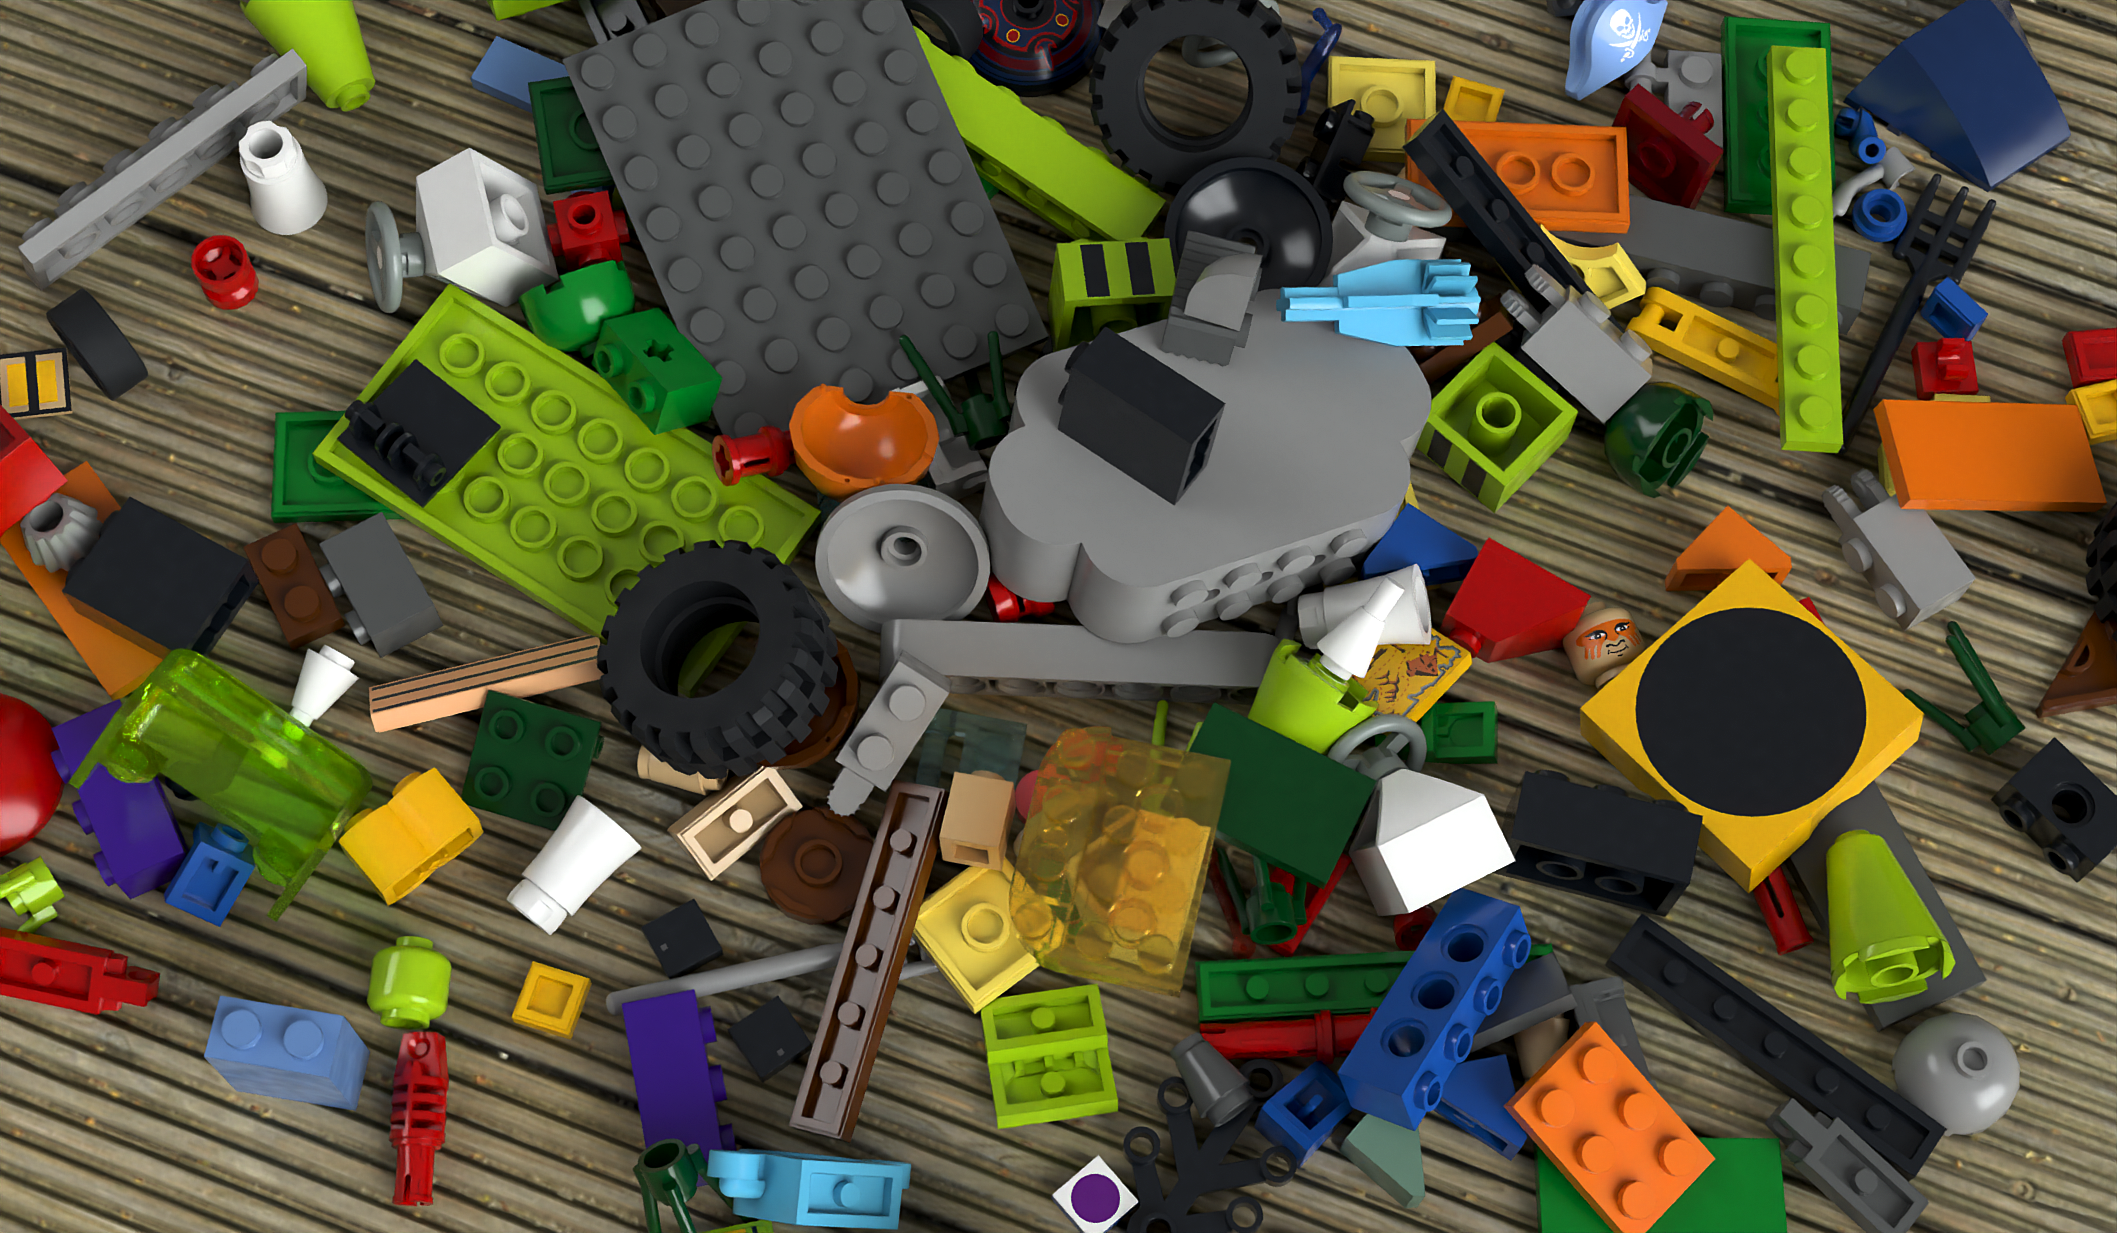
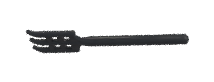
M1936 173L1933 175L1920 195L1892 251L1893 258L1907 262L1912 276L1904 286L1842 410L1843 445L1838 453L1832 454L1839 456L1844 455L1848 451L1922 302L1928 283L1949 277L1957 285L1960 284L1988 227L1996 206L1994 199H1990L1971 230L1956 223L1969 192L1968 187H1961L1946 210L1944 217L1929 211L1942 178L1940 174ZM1921 224L1937 230L1935 235L1919 229ZM1950 236L1964 243L1962 249L1947 242L1948 237ZM1912 242L1927 248L1926 253L1924 254L1911 248ZM1942 255L1954 261L1953 267L1938 261L1939 256Z

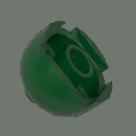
M1670 382L1644 384L1605 422L1604 453L1614 473L1627 485L1652 498L1661 496L1655 489H1658L1666 480L1669 487L1675 488L1692 470L1706 447L1709 436L1701 432L1704 416L1713 421L1714 411L1711 403L1695 392Z

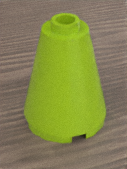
M240 0V8L245 17L281 56L293 48L307 65V85L327 107H340L342 111H350L362 106L370 99L369 91L374 87L375 79L352 0H250L248 3Z
M1284 638L1277 648L1274 649L1247 718L1327 756L1334 743L1351 728L1371 718L1379 704L1376 700L1363 702L1368 691L1352 677L1349 680H1344L1333 674L1321 664L1319 660L1322 656L1318 653L1310 661L1296 654L1302 644Z
M1852 830L1838 836L1835 844L1826 852L1831 981L1838 997L1846 1000L1847 991L1857 993L1860 1003L1863 1004L1891 1002L1917 995L1927 990L1928 986L1925 978L1939 970L1942 980L1946 978L1956 963L1952 948L1886 841L1881 836L1870 834L1866 830Z

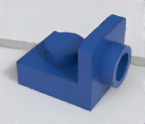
M198 822L193 831L194 843L164 893L165 903L220 927L256 867L253 847L248 844L249 839L243 833L231 826L218 823L214 828L203 822Z

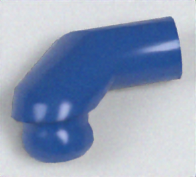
M1845 107L1838 112L1834 122V131L1838 136L1849 137L1848 147L1851 154L1868 164H1875L1881 161L1886 153V146L1878 138L1871 114L1862 108L1859 111H1855L1850 107Z

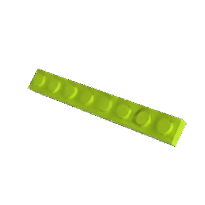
M1771 45L1766 59L1781 450L1838 453L1843 445L1826 48Z

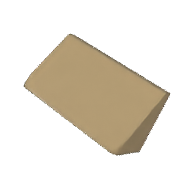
M757 764L758 770L754 773L740 777L735 774L726 781L723 790L711 793L668 828L667 831L709 880L712 881L764 839L783 817L803 807L776 769Z

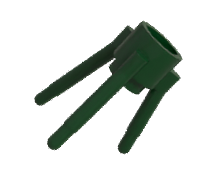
M990 331L987 336L995 400H993L992 394H983L976 371L964 376L971 398L960 404L962 411L960 414L907 335L900 336L899 344L947 417L954 437L965 436L968 448L971 451L984 450L998 445L1008 435L1009 425L1007 419L1012 416V410L1006 394L998 333Z
M1950 621L1947 624V629L1951 635L1946 637V644L1983 700L1964 715L1970 726L1967 728L1963 727L1911 689H1904L1902 694L1927 717L1954 735L1968 752L1980 745L1990 756L2026 727L2004 701L1958 623Z
M1222 847L1216 848L1214 854L1238 911L1242 934L1250 935L1253 942L1264 945L1280 944L1294 938L1298 931L1297 925L1307 923L1305 909L1307 881L1295 876L1291 895L1286 892L1283 884L1270 882L1267 862L1252 855L1257 885L1250 890V897L1247 899L1225 849Z
M675 1138L658 1141L641 1153L638 1164L633 1167V1172L641 1187L648 1233L662 1232L657 1200L662 1201L666 1206H671L681 1233H697L685 1202L689 1201L697 1191L698 1174L733 1210L734 1197H727L722 1194L719 1188V1178L707 1176L708 1163L698 1144L695 1143L686 1147L681 1140ZM737 1215L745 1223L758 1221L757 1218Z

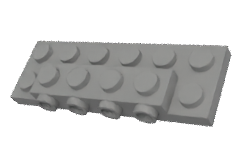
M293 48L280 58L276 53L265 57L251 70L250 75L252 78L241 86L233 80L222 89L219 85L209 87L193 101L192 106L194 109L178 121L174 117H169L160 122L148 134L150 141L132 153L130 149H125L113 156L103 167L105 173L89 185L82 181L66 190L57 201L60 206L54 209L56 220L52 221L47 217L35 223L23 234L22 239L24 243L18 247L26 274L40 291L44 290L239 147V141L246 135L249 126L261 121H272L273 123L306 98L307 65Z

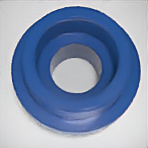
M1875 189L1861 195L1852 208L1851 220L1854 228L1864 238L1874 242H1888L1897 238L1902 233L1907 223V211L1904 201L1897 193L1888 189ZM1871 214L1882 216L1885 222L1874 219Z

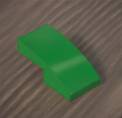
M1495 701L1435 703L1416 722L1426 738L1427 752L1425 762L1498 764V709ZM1382 733L1376 734L1375 747H1378L1387 736ZM1409 743L1397 753L1401 760H1407Z

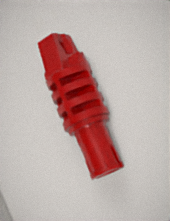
M437 1032L403 1033L392 1085L394 1091L391 1099L392 1113L390 1114L391 1130L389 1131V1141L392 1142L391 1147L397 1149L395 1191L392 1203L401 1206H417V1202H420L421 1206L433 1205L434 1199L432 1197L435 1151L442 1149L446 1136L444 1131L447 1120V1091L449 1090L445 1036Z

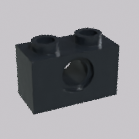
M2055 737L1990 799L1999 807L2001 817L2010 827L2016 831L2025 832L2043 850L2046 861L2055 870L2069 875L2077 883L2117 847V795ZM2052 804L2065 808L2071 816L2072 823L2060 820L2055 815Z

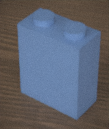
M220 996L204 1057L236 1091L356 1111L370 1051L342 1015Z

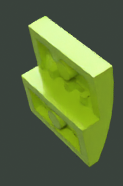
M1098 983L1000 997L994 999L980 1010L997 1129L1118 1112V1097L1108 1051V1033Z

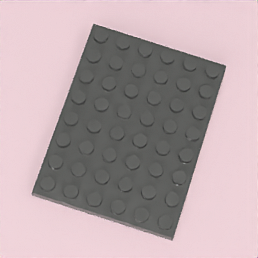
M707 0L562 59L679 333L683 334L723 378L714 406L711 407L722 434L729 435L731 438L756 434L759 428L767 425L778 427L781 431L790 430L789 423L796 404L814 387L821 384L843 387L845 395L851 401L863 405H872L883 401L888 396L889 391L897 388L903 389L922 381L908 359L907 354L899 344V337L902 335H907L933 374L940 376L944 384L990 365L987 338L990 331L998 333L1002 360L1048 341L1049 335L901 0Z

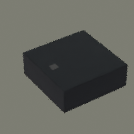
M695 899L641 927L645 938L668 979L685 976L724 955L722 947Z
M776 996L728 1029L729 1036L762 1083L812 1050L813 1047L779 996Z

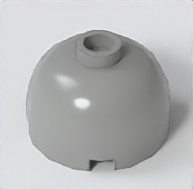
M1952 1012L1926 1019L1901 1040L1892 1058V1071L1895 1069V1081L1898 1087L1895 1092L1947 1128L1943 1134L1945 1136H1951L1952 1134L1973 1135L1983 1132L2007 1113L2019 1089L2020 1064L2012 1044L1997 1026L1977 1015Z

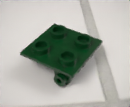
M488 690L461 794L462 800L471 807L556 831L576 796H583L592 758L598 759L604 745V736L599 735L602 722Z

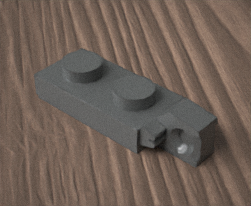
M1790 1098L1788 1101L1780 1104L1766 1120L1765 1124L1788 1146L1784 1154L1791 1162H1794L1793 1166L1866 1233H1906L1929 1204L1927 1198L1840 1118L1836 1117L1831 1120L1821 1112L1815 1113L1812 1116L1794 1098Z

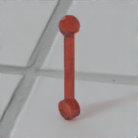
M1208 844L1202 866L1206 868L1234 938L1231 948L1232 954L1237 959H1250L1255 953L1256 944L1250 936L1244 935L1241 932L1239 919L1216 864L1218 852L1215 847Z

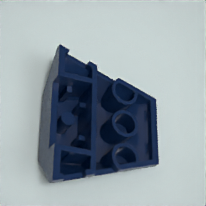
M1967 0L1902 41L1843 101L1856 111L1862 106L1889 123L1886 129L1896 136L1905 133L1931 150L1930 157L1986 192L1991 191L2067 141L2071 136L2066 117L2042 72L2009 0Z

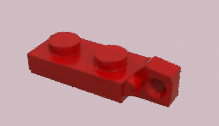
M0 927V995L99 1015L104 1010L119 1011L122 1008V1003L145 1007L150 1000L158 996L160 973L137 966H127L128 956L114 953V950Z

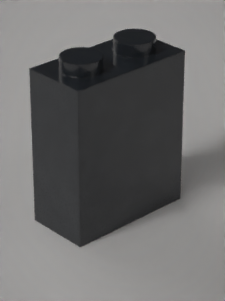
M1105 326L1091 344L1082 341L1074 349L1065 365V372L1070 375L1058 398V403L1063 406L1058 430L1175 506L1207 466L1226 403Z
M129 497L120 511L116 510L106 518L100 530L99 540L86 558L82 557L73 564L67 574L66 586L62 592L78 614L194 676L258 585L259 580L248 559L140 501Z

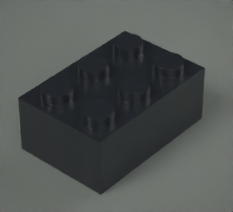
M1538 770L1532 773L1525 771L1506 808L1502 826V833L1515 861L1492 873L1666 917L1690 884L1703 816L1687 812L1688 809L1684 805L1671 800L1661 799L1650 803L1630 798L1625 790L1616 786L1596 785L1591 788L1571 783L1569 777L1560 772Z

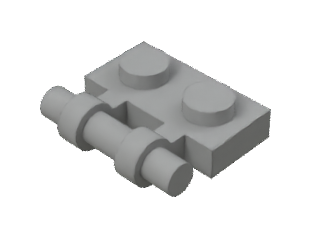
M1650 50L1640 63L1625 73V86L1628 89L1632 90L1639 83L1651 94L1652 92L1664 93V104L1677 114L1683 110V107L1688 102L1694 101L1702 104L1701 108L1692 117L1695 120L1707 108L1713 116L1714 126L1704 135L1720 148H1723L1721 53L1668 50L1664 59V68H1657L1655 64L1651 63Z

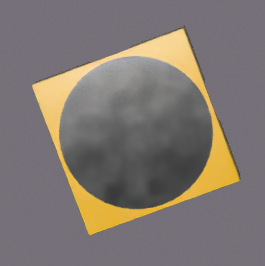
M1749 558L1580 708L1581 735L1640 791L1656 800L1662 799L1678 802L1688 809L1687 812L1703 816L1698 846L1747 893H1750L1810 838L1812 832L1830 811L1847 799L1859 794L1918 740L1924 713Z

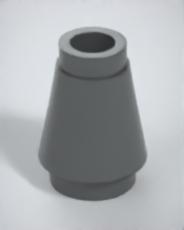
M1199 1032L1191 1034L1170 1051V1055L1176 1062L1175 1065L1200 1117H1208L1215 1127L1230 1121L1254 1101L1255 1097L1247 1088L1251 1082L1208 1041H1205Z

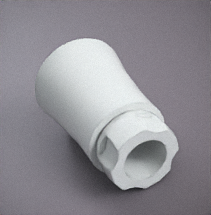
M261 121L249 126L246 135L239 141L241 168L247 179L250 191V206L253 217L261 227L280 235L297 234L311 228L321 219L327 207L328 197L323 182L310 168L298 141L286 127L277 126L272 121Z
M1414 564L1386 575L1354 583L1326 587L1324 592L1299 596L1298 615L1300 631L1305 646L1309 647V649H1319L1316 643L1360 606H1365L1386 576L1402 585L1405 591L1384 619L1386 623L1377 645H1429L1432 628L1427 589L1420 567Z
M577 795L561 824L540 853L521 874L525 879L510 892L506 900L542 931L551 935L561 925L567 914L573 916L587 898L618 867L642 848L605 813L585 798Z

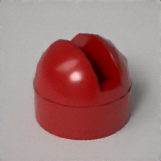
M1427 904L1413 912L1395 915L1393 921L1396 945L1402 951L1416 950L1438 916L1432 906ZM1422 924L1423 930L1411 931V926Z

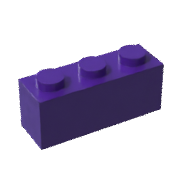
M117 699L51 728L59 745V749L51 752V757L65 784L74 782L81 799L73 802L72 807L84 833L89 835L95 832L102 850L94 853L93 858L105 884L108 887L117 884L131 900L172 881L188 854L189 847L135 720L121 700Z
M694 989L622 1003L646 1149L658 1141L675 1138L681 1140L686 1147L691 1144H698L707 1163L710 1149L737 1151L732 1123L720 1125L717 1102L727 1101L728 1098L721 1064L713 1066L709 1064L706 1044L717 1042L711 1006L699 1007ZM698 1174L697 1187L708 1185Z

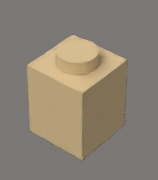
M978 770L971 774L954 773L939 836L943 861L1002 870L1016 809L1014 782L1005 781L1002 776L990 771Z

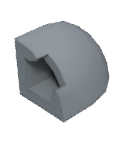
M1240 253L1221 257L1207 266L1189 292L1183 314L1240 331L1263 255Z

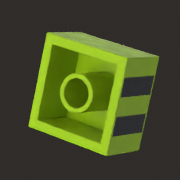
M1133 237L1122 241L1100 242L1080 239L1071 243H1058L1047 302L1053 353L1077 346L1082 341H1093L1105 326L1118 334L1167 319L1176 282L1169 238L1149 239L1146 237Z
M1493 342L1485 347L1431 400V410L1416 448L1495 513L1567 440L1579 411L1496 342Z

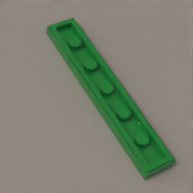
M1552 943L1531 944L1530 953L1525 964L1553 952ZM1415 950L1195 962L1194 973L1198 1025L1200 1023L1225 1024L1314 1019V1013H1320V1010H1330L1332 1015L1369 1014L1371 1008L1381 1005Z

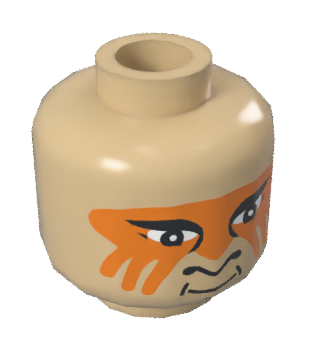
M1602 601L1588 604L1574 630L1563 638V647L1577 679L1586 685H1596L1598 691L1646 650L1632 614L1621 607L1607 608Z

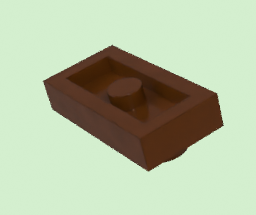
M1501 293L1487 302L1484 298H1481L1476 315L1479 318L1478 324H1469L1473 337L1471 340H1463L1464 345L1411 347V354L1421 369L1428 385L1513 329V315L1500 302Z
M297 523L243 547L292 650L346 626Z

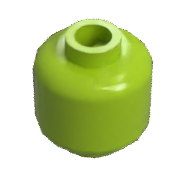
M415 936L399 937L396 940V946L381 949L373 957L367 1004L374 1013L380 1015V1023L382 1025L400 1030H423L429 1027L431 1020L439 1018L446 1011L452 967L445 955L432 950L433 942L431 940Z

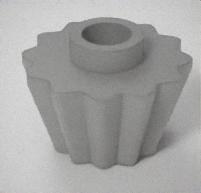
M54 493L46 502L36 506L23 517L24 519L20 523L25 546L30 551L33 563L38 566L45 565L50 573L61 568L69 572L78 559L86 558L99 540L100 530L103 525L101 521L97 520V510L83 504L78 499Z

